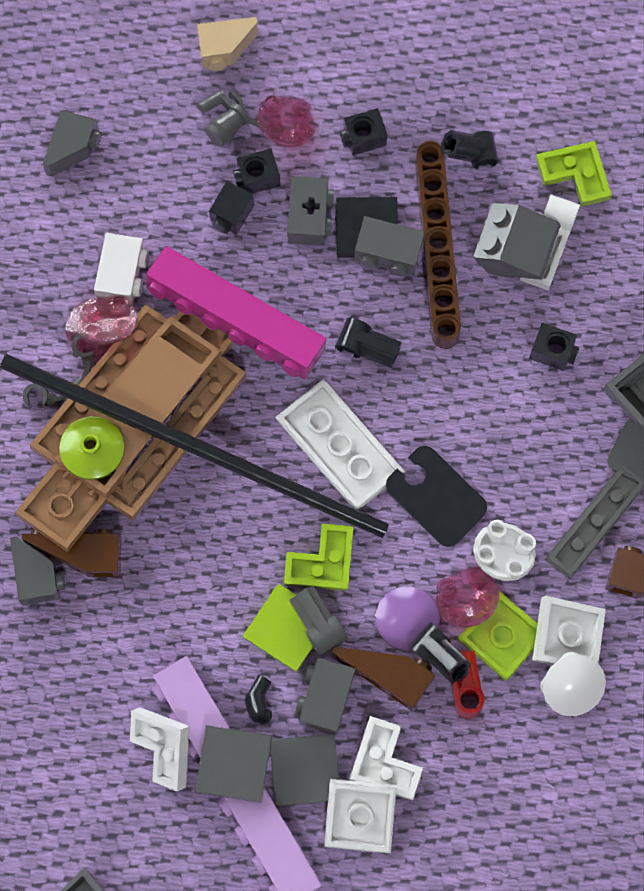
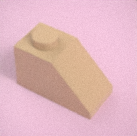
M257 17L197 24L203 69L209 68L211 71H221L227 66L233 65L257 37Z

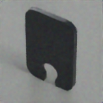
M420 446L408 459L414 465H418L424 470V482L417 486L410 485L405 480L404 474L397 468L386 480V491L439 544L451 547L456 545L481 520L487 512V504L484 498L434 449L429 446Z

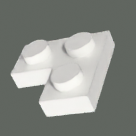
M141 707L132 710L130 742L154 751L152 782L175 791L186 788L189 726Z
M370 716L350 781L397 785L396 796L413 801L423 768L392 758L401 726Z

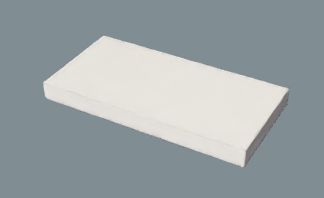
M324 379L275 417L277 422L352 508L360 510L385 490L386 480L397 468L403 474L405 473L401 466Z

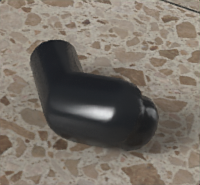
M257 675L247 693L245 705L249 718L254 723L258 722L261 725H266L272 719V711L267 709L264 696L272 682L261 675Z

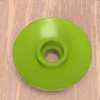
M91 416L73 422L65 430L60 440L59 450L63 464L72 474L83 479L94 480L111 474L119 466L124 456L125 447L121 432L112 422L101 417ZM89 440L97 442L93 449L85 448V443Z

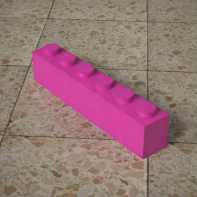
M165 246L146 273V287L153 296L171 301L182 313L195 315L208 328L212 330L219 329L226 333L229 339L237 345L250 347L261 359L274 361L281 365L287 374L293 377L299 376L306 380L325 351L327 338L168 246Z

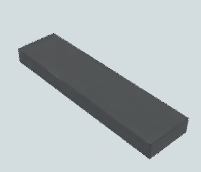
M622 463L623 466L619 471L613 474L545 558V561L568 579L573 577L644 488V479L624 463ZM626 472L629 476L635 479L638 482V484L621 476L622 473Z

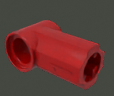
M466 650L460 651V653L471 663L469 674L462 681L451 685L456 713L464 719H473L481 713L485 703V696L481 689L475 651ZM465 695L474 696L477 699L478 706L473 709H467L461 704L460 699Z

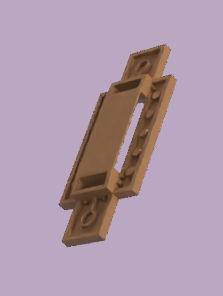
M145 304L79 386L164 423L201 377L202 380L166 424L195 438H199L245 380L246 372L224 358L225 354L234 344L226 333L219 329L212 330L202 323L200 318L193 314L187 315L178 311L174 318L170 316L167 319ZM67 399L30 444L32 451L53 466L15 511V514L68 553L107 503L133 521L187 451L155 437L126 474L128 466L152 436ZM91 416L101 417L112 422L121 432L125 447L124 456L119 466L111 474L94 480L83 479L72 474L63 464L59 450L60 440L65 430L73 422ZM89 440L85 443V448L93 449L97 442Z

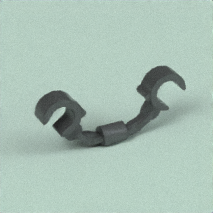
M79 333L72 340L73 356L76 358L81 357L83 365L86 366L82 378L77 377L72 382L76 385L83 381L91 371V366L94 365L93 355L95 353H82L78 349V343L81 339H94L89 333ZM30 384L23 391V401L28 406L30 405L29 393L33 389L41 390L43 394L42 405H55L57 401L63 402L68 399L61 395L57 397L53 393H48L46 388L37 384Z

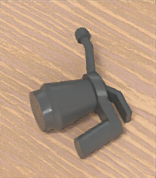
M232 89L229 91L228 96L219 91L196 104L198 110L202 113H206L220 104L228 110L211 120L209 126L205 129L210 140L219 147L231 142L240 127L246 123L265 130L270 134L269 137L272 140L279 138L276 130L273 131L269 126L249 118L248 113L243 108L242 98Z

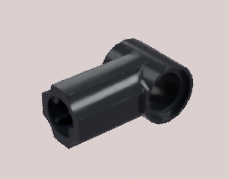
M450 130L444 134V139L440 144L441 152L449 158L471 162L473 169L476 170L479 169L478 166L490 165L494 167L499 163L494 135L491 131H478L470 134Z
M350 317L346 319L335 348L339 352L345 350L354 354V358L362 356L392 368L402 342L373 331L372 327L367 323Z
M432 622L409 644L428 665L432 664L451 684L462 681L469 674L471 663L450 644L452 641Z

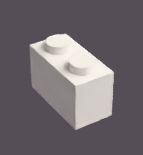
M112 233L105 234L94 286L97 300L133 305L135 296L140 297L143 286V279L139 278L140 269L147 267L149 250H145L142 238Z

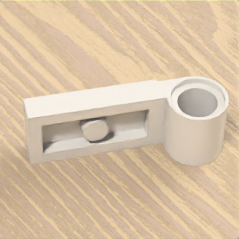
M554 195L550 196L543 215L558 221L561 226L542 280L520 278V281L549 291L580 204Z

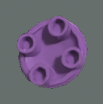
M400 587L387 593L379 602L376 612V626L382 638L391 647L402 650H413L409 644L430 622L437 628L440 623L439 609L433 598L423 590L414 587Z

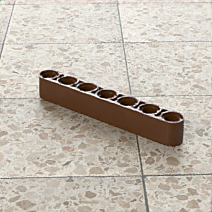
M426 141L419 145L417 149L415 167L421 231H425L423 252L431 337L437 347L449 349L455 346L459 340L461 322L445 158L439 143ZM426 156H432L437 161L433 163H427L423 160V158ZM429 184H435L440 189L437 191H429L425 188V186ZM432 212H437L442 216V218L438 220H432L427 215ZM441 241L445 247L436 249L430 243ZM442 269L448 275L444 278H438L433 272ZM445 298L450 301L451 305L440 307L435 301ZM448 327L454 334L445 337L440 335L438 330Z

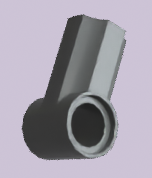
M314 586L302 590L290 599L292 607L306 628L305 633L319 656L348 640L340 622L334 614H330Z

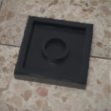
M336 197L337 258H354L364 216L398 225L397 197Z

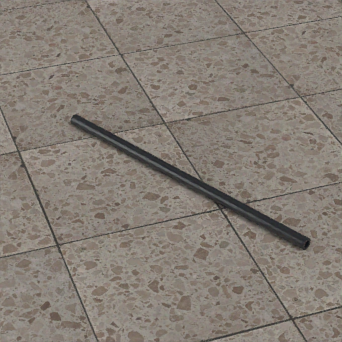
M6 353L1 362L0 368L378 537L383 538L389 524L14 356Z

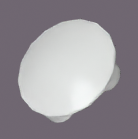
M494 520L487 527L483 528L475 538L473 547L475 560L480 568L492 578L502 581L518 580L527 575L534 566L536 540L531 534L525 533L517 526L504 523L501 520Z
M568 652L550 667L546 676L541 681L540 688L544 694L545 701L553 711L563 716H578L589 712L599 703L605 691L606 679L603 669L594 659L585 655H578L575 652Z

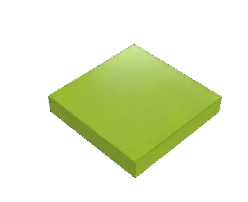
M278 583L242 637L297 673L313 649V646L305 633L306 628L290 603V599L296 594Z
M498 591L460 634L457 640L468 650L475 651V656L507 682L533 652L538 623L502 592Z

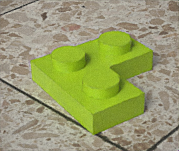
M595 141L536 154L535 160L543 186L573 180L581 207L611 199L612 194Z
M322 523L319 555L287 552L284 586L304 588L314 586L315 589L348 591L354 526Z

